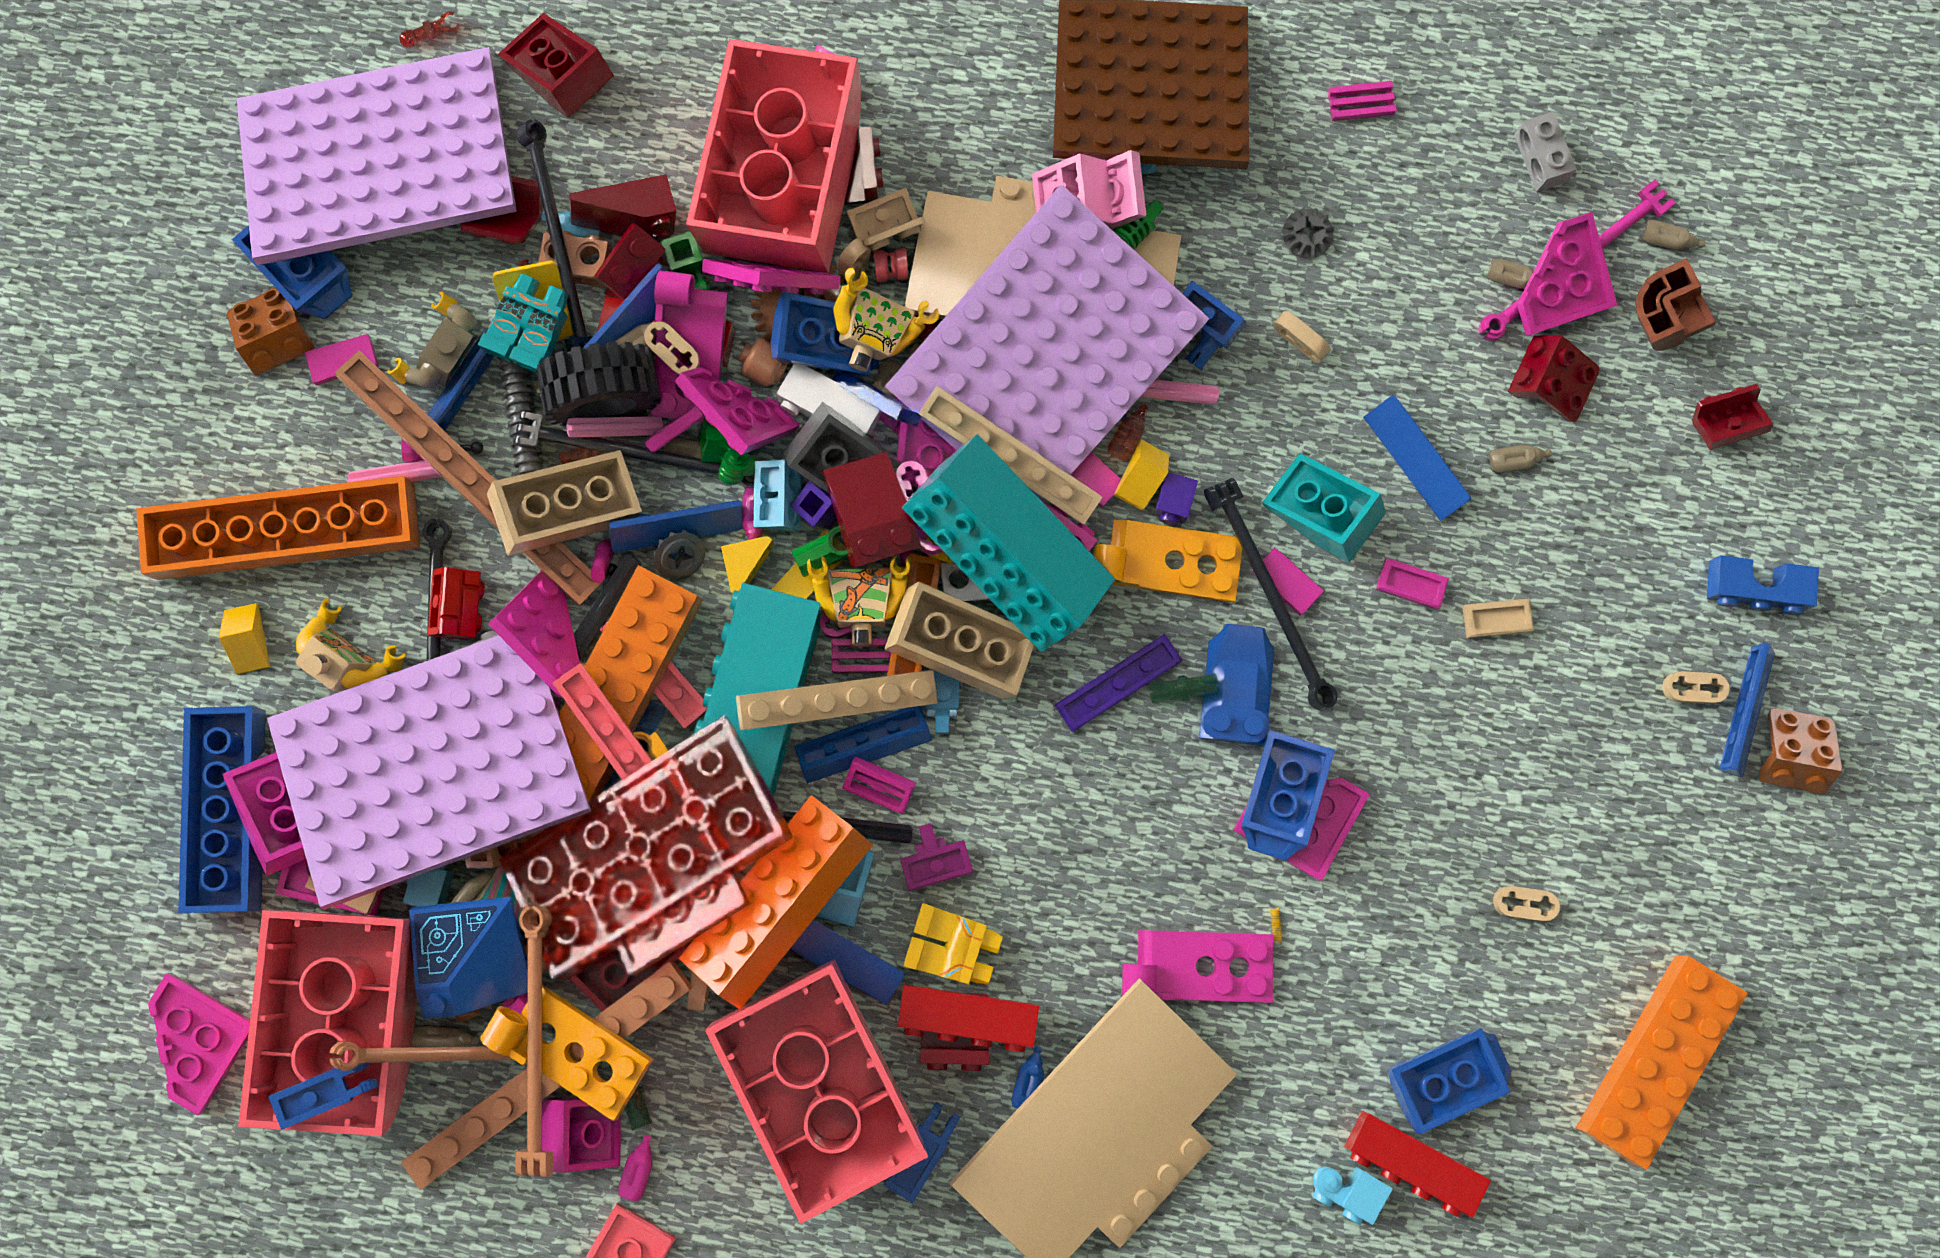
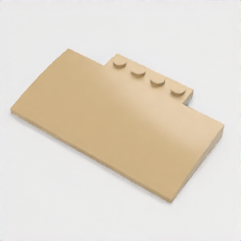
M996 175L991 202L928 191L923 211L925 223H922L920 226L921 231L918 235L905 307L915 311L914 315H919V304L923 301H928L929 306L923 314L929 316L938 308V319L943 320L1036 213L1033 182ZM1153 230L1137 246L1135 251L1174 286L1182 235Z
M1138 979L949 1183L1027 1258H1070L1097 1227L1121 1248L1213 1147L1191 1124L1234 1079L1237 1073L1141 979Z

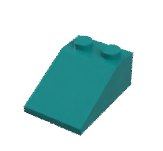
M1301 453L1298 454L1262 502L1263 506L1321 549L1347 563H1350L1386 514L1380 493Z

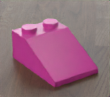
M277 752L223 773L231 797L266 876L305 860V852Z

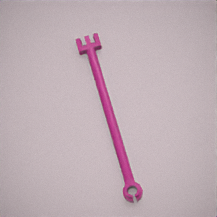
M1656 179L1637 194L1643 202L1599 235L1602 249L1650 211L1659 218L1676 204L1673 199L1666 201L1663 206L1659 202L1668 194L1665 189H1662L1655 196L1651 193L1659 185ZM1520 298L1500 314H1490L1482 319L1478 328L1479 334L1489 329V322L1491 321L1496 322L1499 326V330L1491 329L1483 339L1496 341L1504 335L1506 325L1520 315L1517 306Z

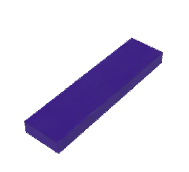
M1163 634L1057 702L1054 706L1073 733L1177 666L1183 660L1167 636Z

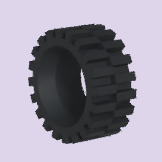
M607 342L606 345H599L598 343L589 344V347L586 348L578 346L571 348L570 352L561 351L555 353L556 357H547L544 359V363L537 365L536 372L545 420L550 421L554 425L559 423L560 426H566L569 418L633 417L635 414L642 415L647 413V410H653L656 408V404L661 402L653 353L649 347H644L643 344L633 345L632 342H624L621 345H617V342Z

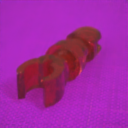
M450 10L432 22L426 20L422 22L423 26L402 32L399 40L402 46L407 48L413 47L424 39L429 38L433 40L437 38L436 34L445 31H456L461 24L458 23L454 27H450L447 24L442 25L445 22L446 16L454 15L455 11Z

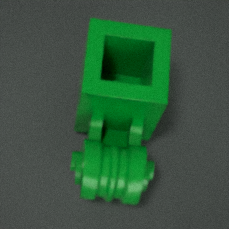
M690 231L661 240L663 247L666 248L665 253L672 272L694 275L695 288L712 289L710 281H706L705 277H702V274H704L702 272L703 260L697 242Z
M704 416L698 436L702 462L721 463L718 476L726 484L735 485L742 482L744 476H753L755 469L754 457L748 456L747 453L740 455L727 443V439Z

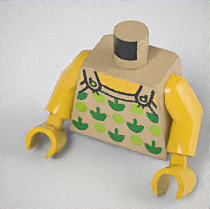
M849 268L845 272V279L848 284L842 287L833 306V313L837 331L840 333L839 342L854 349L849 366L866 372L872 358L882 360L890 356H896L912 344L925 329V323L932 324L938 320L939 311L936 308L931 315H924L923 312L928 308L929 302L923 301L918 306L919 315L915 317V311L866 289L868 277L864 271H862L861 277L858 280L852 281L855 271L853 268Z

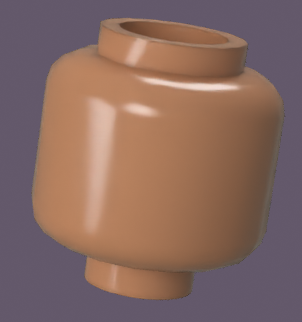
M761 338L757 339L752 346L746 343L737 360L743 363L741 373L744 377L765 387L770 386L772 382L778 384L787 367V364L772 358L771 343Z

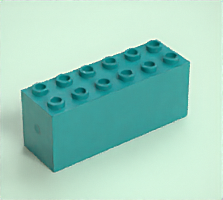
M978 434L942 462L902 506V509L1040 652H1043L1082 626L1115 581V578Z
M742 583L740 591L734 590L730 609L733 610V617L731 623H725L722 631L721 642H725L722 655L717 654L713 663L712 674H715L716 678L713 688L707 687L703 699V707H707L704 721L699 719L696 724L693 738L698 740L695 753L690 752L688 754L684 772L689 773L687 779L694 783L772 803L794 723L740 730L736 696L804 687L820 630V618L824 611L819 602Z

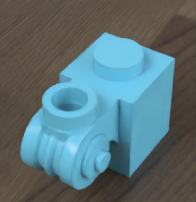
M445 865L394 885L407 881L408 885L403 899L405 904L417 907L445 904L454 872L445 870Z
M1324 1166L1318 1168L1313 1175L1315 1192L1312 1197L1328 1207H1331L1333 1202L1345 1208L1342 1215L1358 1225H1361L1363 1220L1373 1225L1393 1188L1358 1167L1355 1168L1349 1181L1346 1184H1342L1341 1175L1333 1168Z

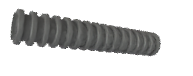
M497 357L501 361L498 365L499 369L503 370L500 373V378L504 380L501 385L506 390L503 392V398L507 399L504 405L506 409H509L506 412V417L510 419L508 421V428L512 429L509 432V437L513 439L510 444L512 448H515L512 451V457L516 458L514 467L518 468L515 471V476L545 469L541 467L543 458L539 457L542 454L540 447L535 450L513 444L515 437H529V435L518 433L516 431L517 425L531 426L532 424L531 422L520 420V412L525 411L536 414V410L532 408L534 399L530 398L533 395L532 389L529 388L531 380L527 378L530 372L514 362L510 363Z

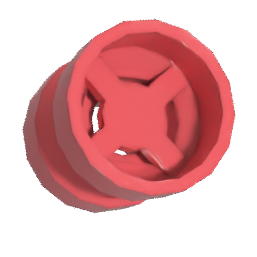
M906 247L896 248L893 252H886L883 249L874 250L877 283L887 282L889 278H896L899 281L909 280ZM887 258L891 259L892 273L888 271Z

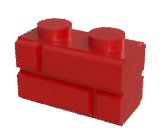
M441 567L433 570L428 636L457 640L476 638V633H479L482 627V616L478 613V606L485 592L484 582L480 581L481 572L452 567Z

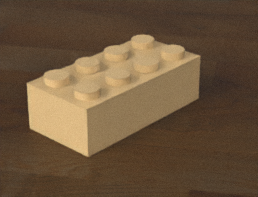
M621 450L492 482L487 492V497L508 556L608 530L611 522L638 518L642 512Z
M917 582L909 586L905 591L884 649L993 696L1007 699L1018 694L1034 644L1012 622Z

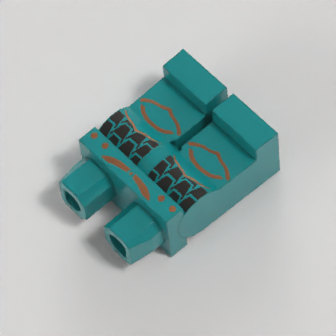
M521 274L513 288L506 286L503 293L504 297L498 304L487 333L482 334L478 346L486 353L510 363L514 362L520 367L537 373V365L544 363L545 358L552 356L562 327L568 318V315L564 312L568 294L564 290L549 286L544 300L534 297L540 285L538 280Z

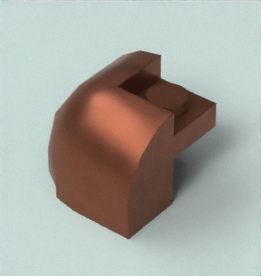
M1687 258L1648 277L1637 294L1635 306L1638 320L1655 351H1663L1684 344V339L1715 326V320L1701 294V284Z

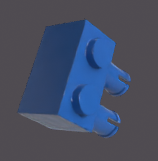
M1191 281L1182 294L1200 309L1209 320L1200 329L1203 335L1185 359L1202 371L1217 348L1224 347L1228 349L1247 323L1244 318L1194 281Z

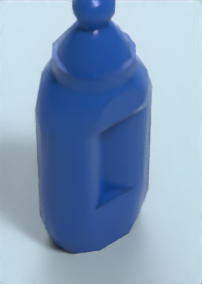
M1040 1046L1034 1047V1053L1026 1059V1062L1022 1064L1018 1071L1011 1098L1012 1107L1018 1109L1044 1080L1043 1062L1040 1056L1042 1048Z

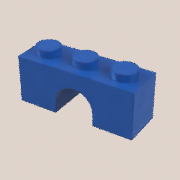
M1720 555L1709 561L1707 599L1718 600L1717 605L1737 607L1738 603L1750 604V609L1756 611H1769L1771 607L1783 608L1782 613L1789 615H1802L1804 610L1817 606L1819 567L1786 563L1774 568L1773 582L1770 587H1765L1754 577V559Z

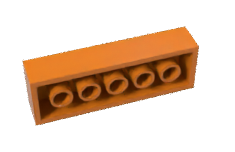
M811 795L679 959L717 995L741 1010L873 844Z
M1675 955L1575 1129L1633 1166L1647 1170L1748 993L1692 957Z

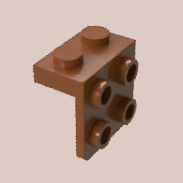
M276 288L268 289L263 294L246 302H240L227 312L235 348L255 376L315 349L311 337L297 318L295 308Z
M1772 708L1768 713L1772 753L1759 770V781L1781 787L1805 790L1811 793L1826 794L1842 773L1835 722L1830 718Z

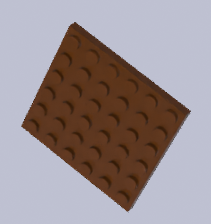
M1059 0L1052 158L1068 159L1077 154H1084L1102 160H1109L1132 150L1140 153V162L1143 164L1247 170L1249 164L1248 7L1146 0Z

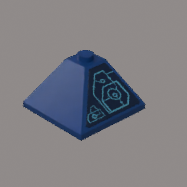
M511 897L412 907L409 910L415 990L424 1019L458 1016L528 993V958Z

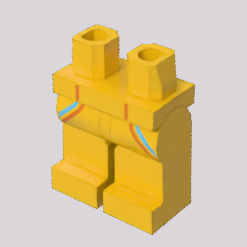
M922 903L914 933L943 941L945 945L942 946L912 937L903 966L968 985L970 981L989 984L994 967L977 962L980 948L998 954L1003 936L986 929L987 925Z

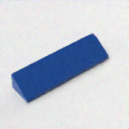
M659 263L651 269L583 348L589 347V344L598 343L599 345H606L607 342H615L638 325L648 324L655 319L656 303L654 291L656 277L659 270L666 271Z
M489 328L483 330L427 414L444 431H446L495 357L486 353L478 346L482 334H486Z
M1395 395L1390 396L1363 417L1440 521L1471 500L1468 492Z
M735 500L611 522L608 533L612 551L618 553L659 545V540H665L669 537L670 532L675 534L681 533L683 529L688 533H695L698 538L741 530L742 502Z
M1762 643L1750 649L1719 767L1720 771L1737 777L1744 776L1775 657V652L1768 643Z
M921 706L903 708L794 746L803 776L808 784L849 770L855 756L867 762H872L930 742L932 737Z
M814 919L790 948V950L817 966L835 959L848 984L884 1005H887L905 976L903 971Z

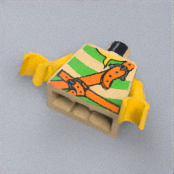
M894 555L890 568L828 570L827 560L823 556H821L823 567L813 569L809 559L807 561V569L809 575L813 577L812 583L816 601L821 603L822 610L828 619L837 621L839 628H852L853 646L872 645V627H885L886 620L895 617L907 589L908 576L906 574L909 572L912 563L911 558L907 557L905 567L896 565V555Z
M329 598L324 599L317 612V618L313 617L296 638V650L300 654L295 662L296 665L333 691H344L384 677L388 674L387 671L398 672L403 667L406 655L404 653L399 657H394L397 646L392 645L386 648L383 662L379 663L330 627L326 628L325 624L335 623L342 609L339 606L336 611L328 610L326 607L330 601Z

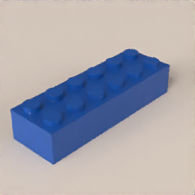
M253 706L184 708L178 913L261 912L262 865L252 847L224 780L223 773L256 761L265 752L266 710Z

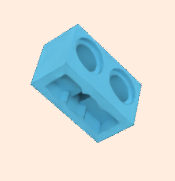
M786 460L755 461V528L767 531H801V516L790 507L801 493V474L790 468Z

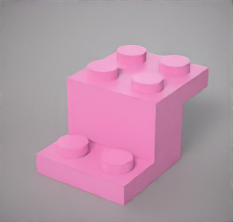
M1130 150L1109 160L1077 154L1032 174L1036 212L1062 184L1111 230L1146 216L1139 152Z

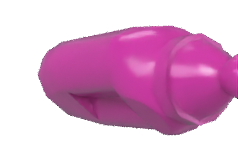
M746 488L742 498V527L746 531L745 535L749 540L760 538L763 529L754 527V488Z
M602 540L596 545V552L591 567V578L597 583L604 580L610 562L614 557L611 542L608 540Z
M644 1135L643 1142L635 1147V1150L627 1157L618 1186V1195L620 1197L639 1201L644 1194L653 1166L652 1151L649 1144L652 1139L650 1135Z

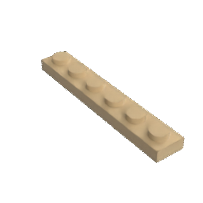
M936 386L918 413L963 444L978 434L1028 488L1082 524L1086 523L1103 498L1097 492L939 386Z
M934 670L738 695L736 696L740 730L936 704L937 695Z

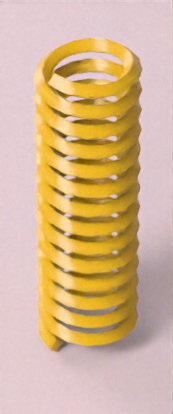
M1277 907L1276 909H1270V913H1277L1270 914L1271 918H1278L1271 919V925H1278L1272 926L1273 937H1277L1273 938V942H1283L1275 941L1283 940L1281 936L1282 929H1274L1281 928V924H1279L1281 923V917H1274L1280 916V912H1278L1280 910Z

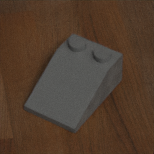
M823 401L783 453L790 468L827 493L829 491L823 470L884 452L888 453L895 473L898 467L903 464L849 419Z

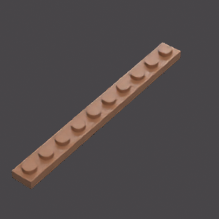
M358 350L335 372L336 377L498 529L487 497V492L492 482L496 481V479ZM562 542L522 552L579 607L603 584V581L600 583L593 581L591 570Z
M672 960L593 1019L625 1039L693 987L675 961ZM573 1042L570 1045L569 1054L573 1060L581 1061L584 1056V1049L579 1043ZM527 1068L401 1162L420 1190L527 1112ZM542 1073L543 1100L558 1089L560 1085Z

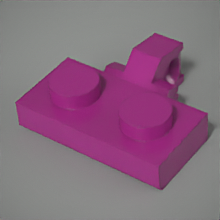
M931 823L918 827L923 843L915 845L917 854L900 858L909 891L974 873L965 841L961 840L946 845L944 837L935 838Z

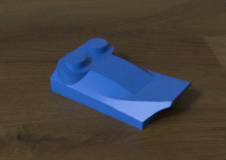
M249 225L232 239L297 312L326 319L353 295L349 284L348 269L331 250L256 265L252 259Z
M788 292L780 294L774 313L771 337L773 359L784 364L797 363L863 376H869L870 371L879 366V360L874 358L871 359L866 372L849 366L854 349L839 342L840 333L837 331L833 313L835 302Z
M1226 624L1214 638L1208 641L1199 739L1265 746L1270 728L1268 719L1274 660V647L1269 641L1265 628Z
M1272 730L1269 731L1241 824V828L1246 836L1248 849L1287 861L1294 853L1307 847L1335 752L1334 749Z
M1482 1028L1471 1031L1407 1061H1400L1388 1069L1390 1083L1401 1109L1417 1134L1429 1131L1511 1092L1508 1087V1079L1512 1070L1496 1035L1486 1033Z

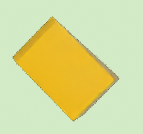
M1142 439L1139 440L1114 496L1141 511L1144 510L1168 474L1169 454Z
M768 536L721 546L732 594L734 590L740 591L742 583H751L775 544Z
M254 603L224 610L219 639L235 673L238 675L269 668L270 662L259 604Z

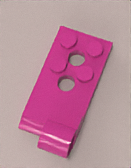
M659 270L654 291L656 303L655 321L665 322L676 330L698 352L700 357L699 367L711 371V378L721 382L728 293L695 288L694 275ZM666 329L663 331L657 330L656 344L660 342L669 349L672 343L665 337L668 331ZM677 348L672 352L679 359L678 368L682 366L690 368L692 366V363H687L682 359L681 352ZM655 353L654 364L661 402L656 404V408L651 410L650 416L675 419L693 406L694 403L680 392L678 385L675 383L680 374L673 371ZM703 417L702 419H700L699 421H697V422L702 423L704 417Z
M1138 930L1137 964H1122V996L1138 979H1141L1161 1000L1273 1003V934ZM1203 956L1210 957L1214 962V970L1208 976H1201L1196 970V962ZM1241 957L1247 962L1248 970L1242 977H1235L1230 972L1229 966L1234 958Z

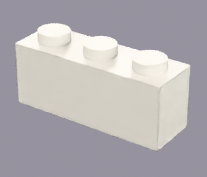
M797 363L793 364L776 393L778 401L781 402L780 407L791 415L797 416L798 413H801L810 418L823 401L849 419L868 436L871 435L882 413L881 406L806 365Z

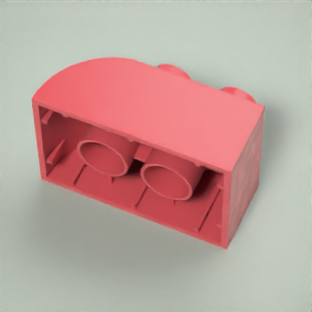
M729 39L686 226L703 253L829 273L859 132L861 78L859 63L856 57Z
M262 910L238 1127L281 1130L268 1096L334 1069L329 1058H342L344 1063L350 1062L353 1058L351 1050H346L342 1055L329 1053L331 1048L340 1041L355 1043L359 1048L412 1047L417 993L415 990L410 918ZM410 1062L370 1063L371 1065L367 1066L366 1069L346 1075L345 1079L349 1089L370 1078H376L379 1086L354 1096L353 1100L283 1130L372 1136L384 1135L391 1127L400 1107Z
M835 959L749 1002L741 1010L736 1009L714 1020L705 1029L800 1224L928 1157L921 1135L903 1095Z

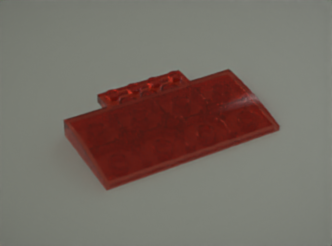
M723 715L590 800L591 812L548 827L499 860L521 910L523 911L528 906L537 905L545 907L551 914V924L545 931V937H542V958L551 978L565 981L616 948L628 973L636 976L750 905L751 903L736 873L794 838L743 742L728 717ZM538 914V916H537V922H538V923H540L539 914Z

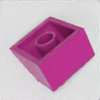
M578 1097L543 1099L542 1150L553 1151V1172L567 1173L620 1166L621 1115L617 1120L612 1121Z

